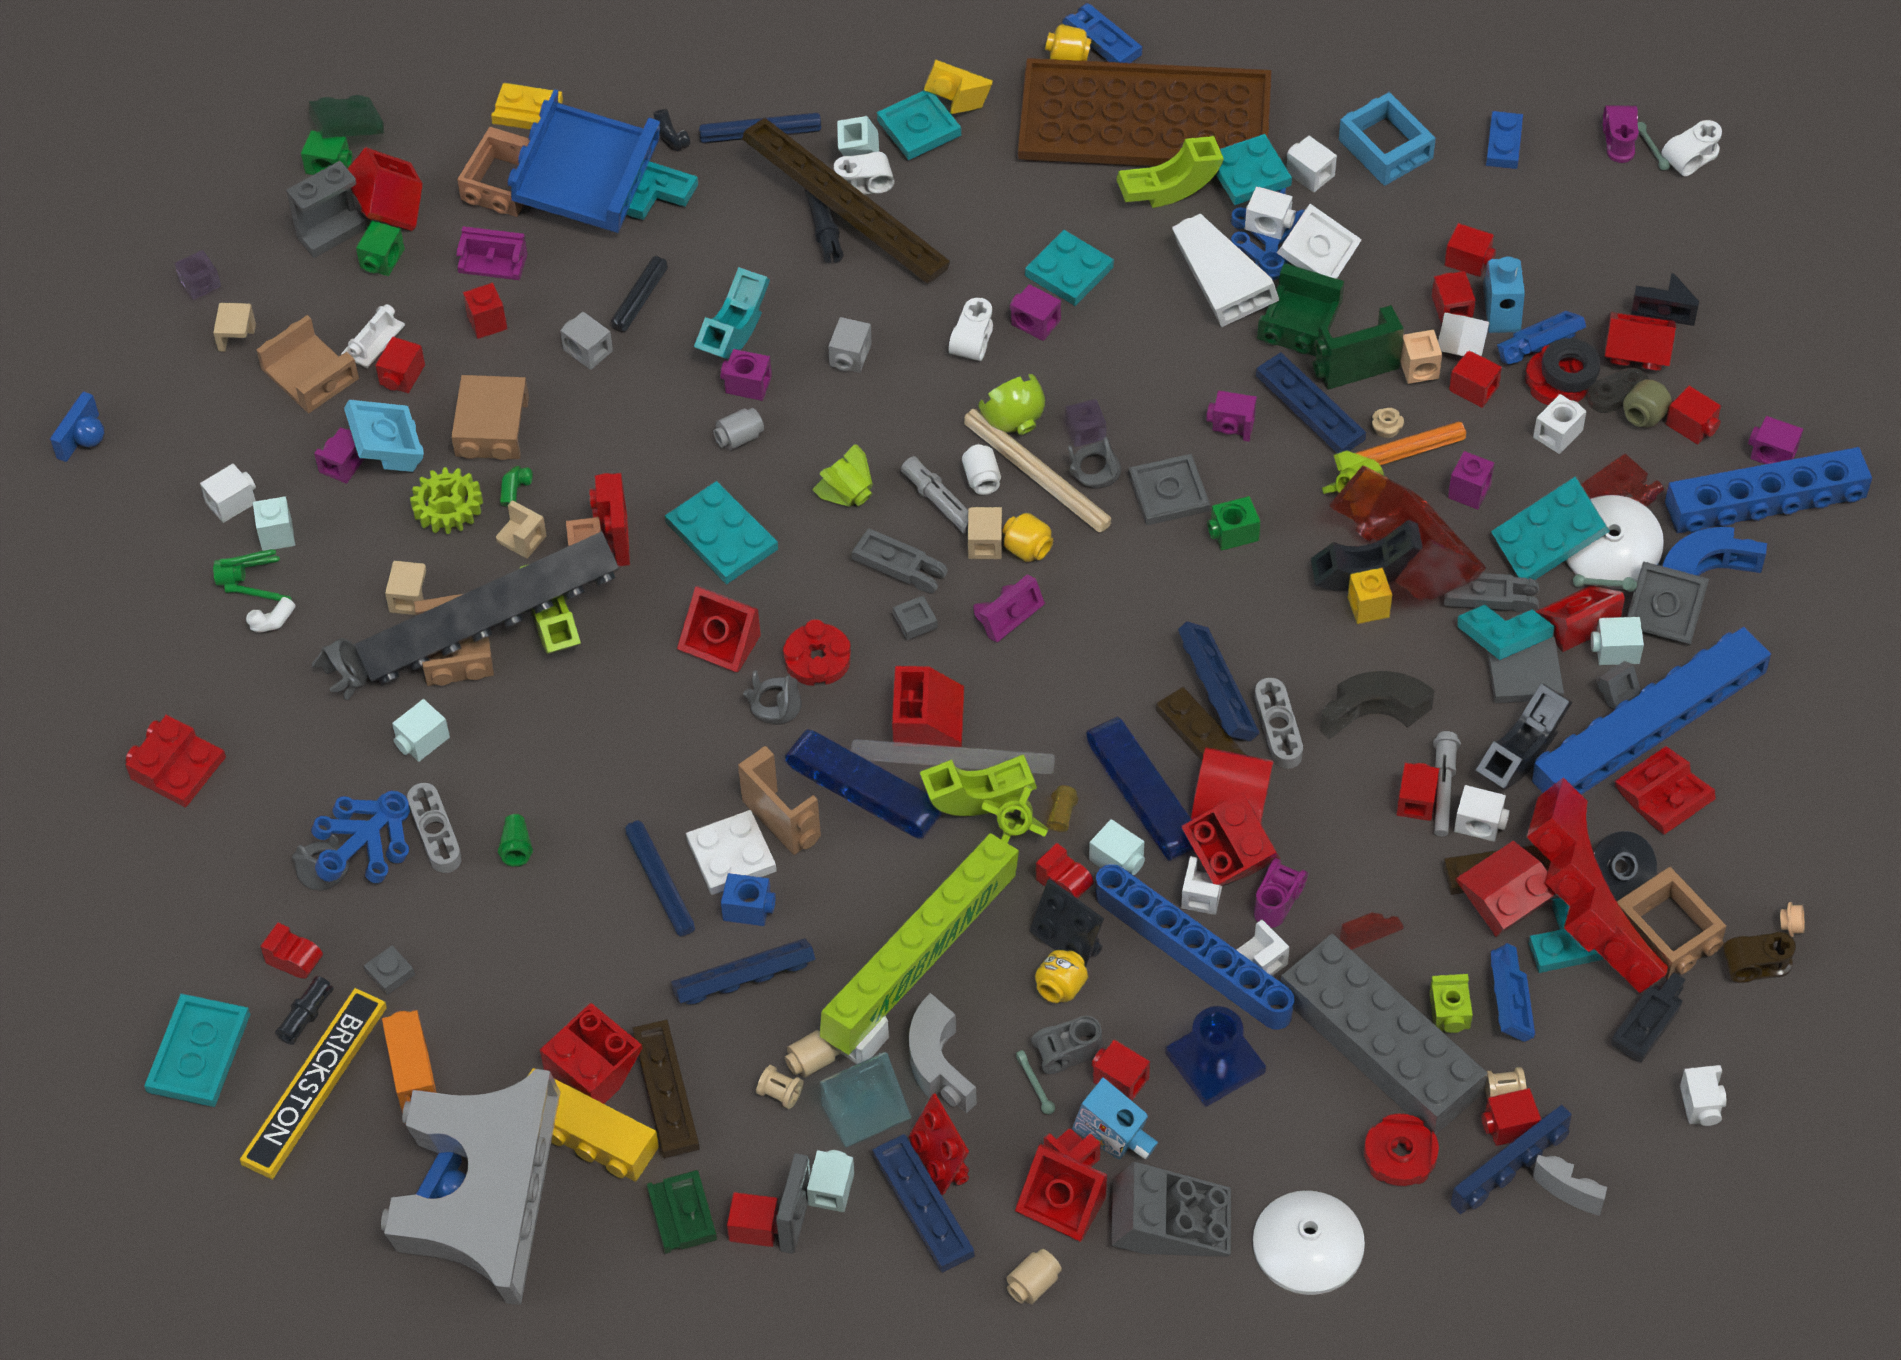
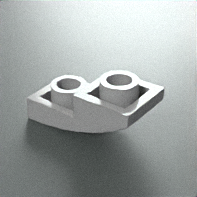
M1538 1155L1533 1179L1560 1200L1578 1209L1600 1216L1607 1191L1606 1186L1599 1185L1596 1181L1588 1178H1572L1574 1164L1567 1163L1560 1157Z

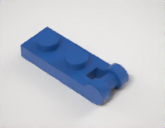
M1089 3L1078 8V13L1075 15L1069 14L1062 20L1064 25L1084 29L1087 33V38L1091 39L1090 46L1109 62L1131 63L1142 55V46Z

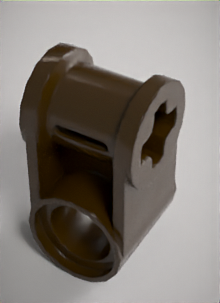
M1783 932L1757 936H1738L1729 939L1724 943L1723 949L1731 980L1737 983H1746L1758 979L1786 976L1793 965L1792 957L1796 951L1795 941L1791 936Z

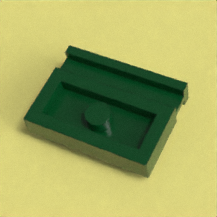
M698 1170L665 1178L663 1182L653 1185L652 1182L647 1183L649 1197L665 1254L671 1253L670 1250L681 1248L683 1250L717 1240Z

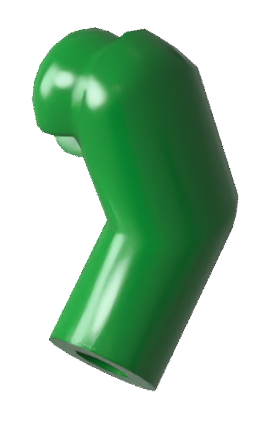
M515 466L504 474L501 483V506L508 507L511 501L516 502L517 488L521 484L530 485L532 483L533 472L529 467L521 468V466Z

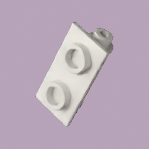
M388 304L377 308L375 316L354 339H350L348 347L341 355L348 352L355 359V363L367 369L386 348L392 336L395 337L405 326V323L394 318L395 310Z

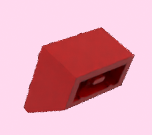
M365 147L348 167V170L356 179V185L351 187V190L361 205L362 213L370 220H379L396 228L401 227L413 231L417 224L423 183L412 163Z
M895 666L892 718L893 746L962 747L964 686L930 666Z
M1243 792L1181 826L1212 883L1222 886L1245 878L1270 865L1275 858L1281 859Z
M590 1003L540 1049L544 1070L550 1071L554 1079L605 1104L622 1087L642 1050V1044L594 1004Z

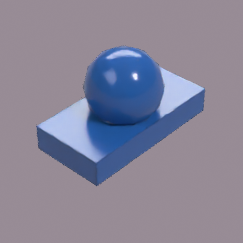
M86 392L80 394L51 436L50 440L57 459L67 462L78 445L94 447L103 440L104 426L97 419L99 412L92 394Z
M454 1152L439 1153L416 1194L424 1198L437 1199L450 1195L457 1190L466 1177V1174L458 1170L462 1163L461 1155Z

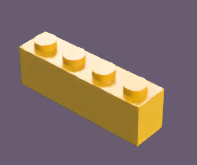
M554 1079L560 1090V1097L551 1143L557 1146L564 1144L575 1150L576 1154L583 1160L588 1162L595 1160L606 1166L607 1170L618 1178L627 1177L636 1182L659 1148L656 1130Z

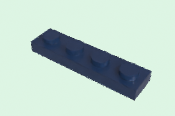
M1280 352L1256 368V377L1336 453L1346 450L1350 451L1366 440V432L1283 353Z
M1186 621L1178 629L1183 640V647L1191 656L1196 667V674L1208 691V699L1213 707L1216 708L1222 720L1221 726L1223 730L1231 737L1252 741L1260 732L1209 628Z
M804 938L671 981L674 994L680 1003L695 1004L707 998L706 995L717 991L729 993L739 989L740 984L751 980L763 982L773 978L774 973L785 969L787 971L803 969L808 965L807 962L816 960L811 944Z
M1561 1104L1454 1187L1451 1206L1460 1215L1470 1207L1476 1209L1481 1206L1488 1198L1489 1192L1497 1186L1503 1188L1508 1185L1515 1177L1516 1171L1524 1165L1527 1167L1532 1166L1536 1163L1538 1155L1542 1156L1544 1149L1551 1144L1557 1146L1566 1139L1570 1133L1568 1129L1572 1114Z
M903 1134L872 1149L875 1161L940 1271L943 1273L975 1257L972 1245L906 1135Z

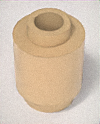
M815 1030L787 1047L788 1055L785 1056V1061L794 1075L800 1074L803 1078H806L834 1062L835 1056L839 1055L841 1050L822 1039L820 1031Z
M1040 1249L1037 1253L1032 1252L1007 1276L1009 1284L1007 1290L1017 1302L1023 1303L1025 1301L1033 1304L1058 1280V1274L1062 1268L1056 1258L1048 1251Z

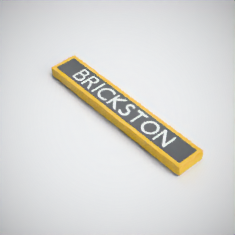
M354 988L241 1156L240 1162L242 1166L273 1180L386 1010L385 1001Z

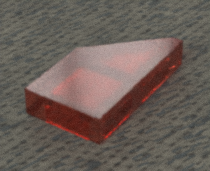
M1371 912L1342 924L1340 941L1350 950L1403 930L1404 926L1399 917L1391 916L1386 919L1382 914Z

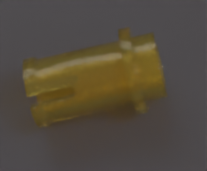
M1060 785L1051 795L1053 805L1047 826L1057 832H1066L1069 829L1073 806L1078 804L1079 798L1074 788Z

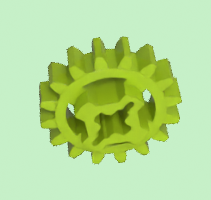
M444 467L442 474L439 475L432 470L430 471V479L419 478L421 487L413 486V497H410L414 518L415 520L420 519L423 528L431 524L433 533H437L440 528H445L446 534H450L451 527L455 526L459 531H462V523L473 524V514H481L480 505L483 504V498L478 481L473 482L472 474L470 473L462 477L459 468L453 474L449 473L447 467Z

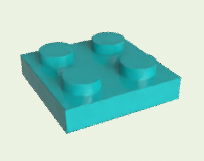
M925 90L877 112V121L908 160L962 135L961 126L937 96Z
M1265 134L1220 149L1224 160L1216 175L1234 205L1251 200L1256 187L1277 191L1291 186L1292 177Z
M1063 230L1025 268V276L1073 306H1076L1114 268V259Z

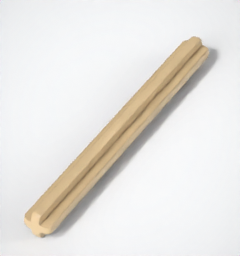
M972 409L965 415L964 423L967 427L1096 531L1102 533L1109 528L1111 517L1006 432L989 425L980 411Z

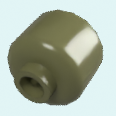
M1645 379L1638 382L1623 400V408L1626 418L1633 425L1650 428L1656 426L1668 413L1672 399L1663 384L1655 380Z

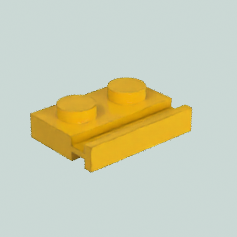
M503 83L495 104V111L491 114L492 124L531 130L533 123H538L540 120L539 114L543 101H549L553 90ZM558 91V103L562 104L563 94Z

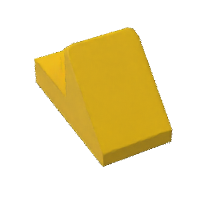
M935 60L925 82L924 90L952 100L950 113L956 114L982 108L993 81Z

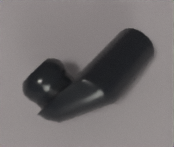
M660 109L653 113L654 119L660 121L659 134L661 138L674 150H682V147L690 145L691 142L687 131L681 130L676 133L668 109Z

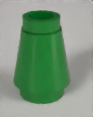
M511 814L505 818L498 854L505 864L509 866H522L529 861L533 848L525 818L519 814Z

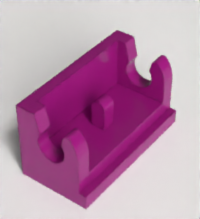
M463 226L456 254L461 256L458 263V273L520 280L528 255L525 235L522 233Z

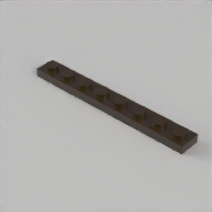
M764 117L744 130L743 141L927 284L948 270L949 259Z

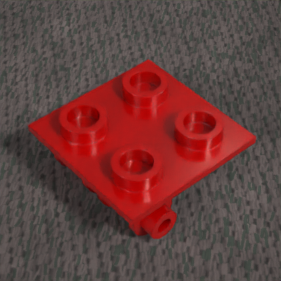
M934 1093L908 1138L941 1195H944L951 1182H955L956 1185H962L969 1180V1169L964 1163L969 1150L936 1093Z

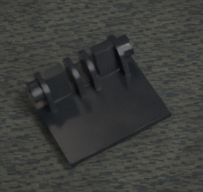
M1048 879L1029 932L1054 950L1078 953L1083 958L1085 967H1087L1090 956L1096 957L1103 948V945L1099 943L1098 934L1104 918L1054 881Z

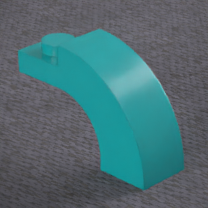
M738 267L722 308L714 318L709 319L705 317L694 348L725 359L730 358L733 349L741 350L752 335L762 314L759 308L770 279Z

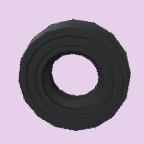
M1564 338L1553 342L1547 347L1542 357V374L1545 380L1555 389L1564 392H1580L1588 389L1595 383L1600 373V356L1596 349L1589 343L1577 338ZM1563 358H1575L1582 362L1583 369L1577 373H1569L1559 367V361Z

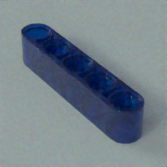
M1116 716L1087 730L1086 738L1093 753L1163 855L1171 861L1194 850L1181 827L1192 819L1123 720Z
M805 730L785 754V760L788 765L799 774L915 838H924L943 814L942 811L932 804L928 793L813 730Z

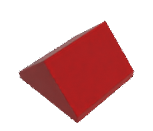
M1590 585L1535 612L1554 625L1553 637H1555L1556 645L1564 652L1590 640L1591 632L1597 631L1599 618L1621 617L1625 597L1623 592Z
M695 586L677 649L734 672H739L761 636L758 609L706 588Z
M1040 1144L1015 1211L1081 1242L1106 1199L1107 1174Z

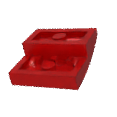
M1667 746L1615 781V787L1629 804L1663 835L1716 799L1715 789L1692 774L1690 762Z
M1206 747L1199 773L1191 820L1243 792L1260 823H1262L1274 761Z

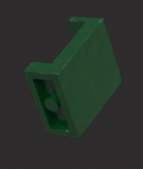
M1284 263L1280 271L1279 285L1276 290L1279 301L1270 304L1265 316H1260L1257 339L1271 345L1295 350L1300 354L1316 357L1315 340H1318L1319 327L1326 325L1328 331L1330 330L1343 301L1345 281Z
M1392 305L1379 308L1378 325L1333 338L1326 325L1319 327L1318 340H1315L1317 354L1316 360L1313 361V369L1318 379L1322 378L1327 390L1399 369L1404 328Z

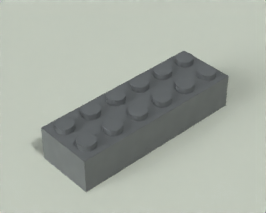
M1333 933L1281 975V983L1287 986L1294 995L1293 1010L1407 1114L1421 1119L1424 1122V1126L1431 1133L1433 1131L1437 1135L1484 1094L1488 1072Z

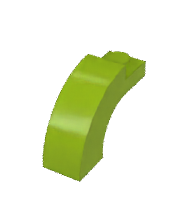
M1214 136L1189 138L1184 140L1180 151L1169 161L1150 168L1118 171L1116 180L1125 202L1149 200L1152 208L1161 207L1180 201L1201 189L1217 173L1224 158Z
M564 596L553 600L554 607L542 613L535 614L534 609L531 610L539 637L547 654L581 645L572 612H569Z
M1024 754L977 771L961 770L954 765L951 759L920 772L932 804L938 810L956 816L988 814L990 812L981 809L984 800L1002 802L1007 797L1019 796L1025 785L1031 786L1032 790L1037 789Z

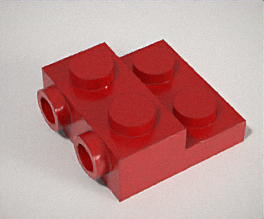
M602 473L595 475L596 489H589L593 518L599 517L601 531L606 541L608 540L612 554L616 556L617 565L629 566L628 519L622 474Z
M166 714L160 722L155 720L149 725L146 732L147 738L140 747L137 745L131 747L126 755L125 765L131 780L186 808L224 761L226 755L223 749L196 736L194 728Z

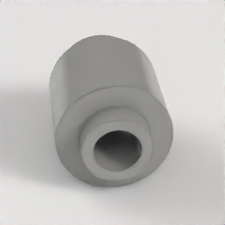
M743 408L716 421V429L713 430L719 446H725L731 451L758 438L759 433L764 431V425L760 415L754 408L749 410Z

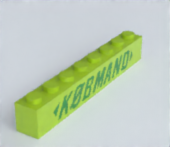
M990 833L822 1010L820 1037L849 1055L1016 876L1019 850Z

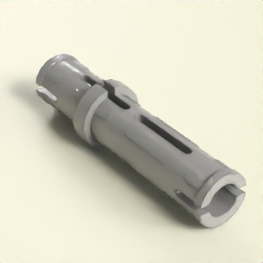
M916 456L907 459L901 467V472L918 487V492L921 496L928 497L964 535H968V509L941 483L942 479L936 473H931Z

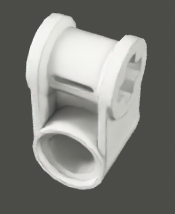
M1701 121L1684 133L1670 139L1662 149V157L1667 159L1680 174L1689 176L1698 168L1718 157L1720 149L1717 142L1722 136V128L1714 121Z
M882 152L843 156L834 163V171L863 194L887 192L895 183L887 156Z
M973 298L966 302L957 326L954 327L951 334L949 354L978 361L983 359L988 340L993 331V322L990 319L992 306L988 300Z

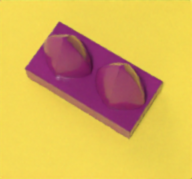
M1027 574L1016 584L1003 586L1001 596L994 602L974 604L973 609L976 618L984 625L988 638L999 642L1041 608L1045 602L1036 578Z

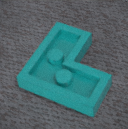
M649 162L626 215L644 220L657 198L685 207L698 186V177Z
M1486 605L1458 616V628L1499 660L1553 637L1554 625L1533 609L1507 621Z
M1562 898L1553 899L1552 909L1560 930L1529 937L1528 944L1539 973L1605 960L1595 949L1588 952L1564 929L1570 906Z

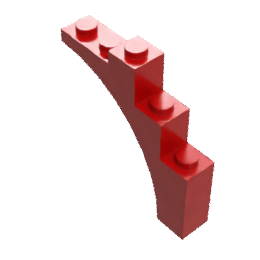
M1563 777L1538 796L1527 838L1551 861L1545 883L1570 906L1564 929L1588 952L1595 949L1641 993L1665 976L1668 967L1647 945L1616 902L1603 878L1590 843L1586 820L1588 801Z

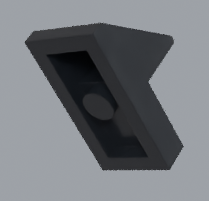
M1671 273L1668 291L1636 285L1631 315L1670 320L1678 324L1694 326L1699 300L1674 273Z

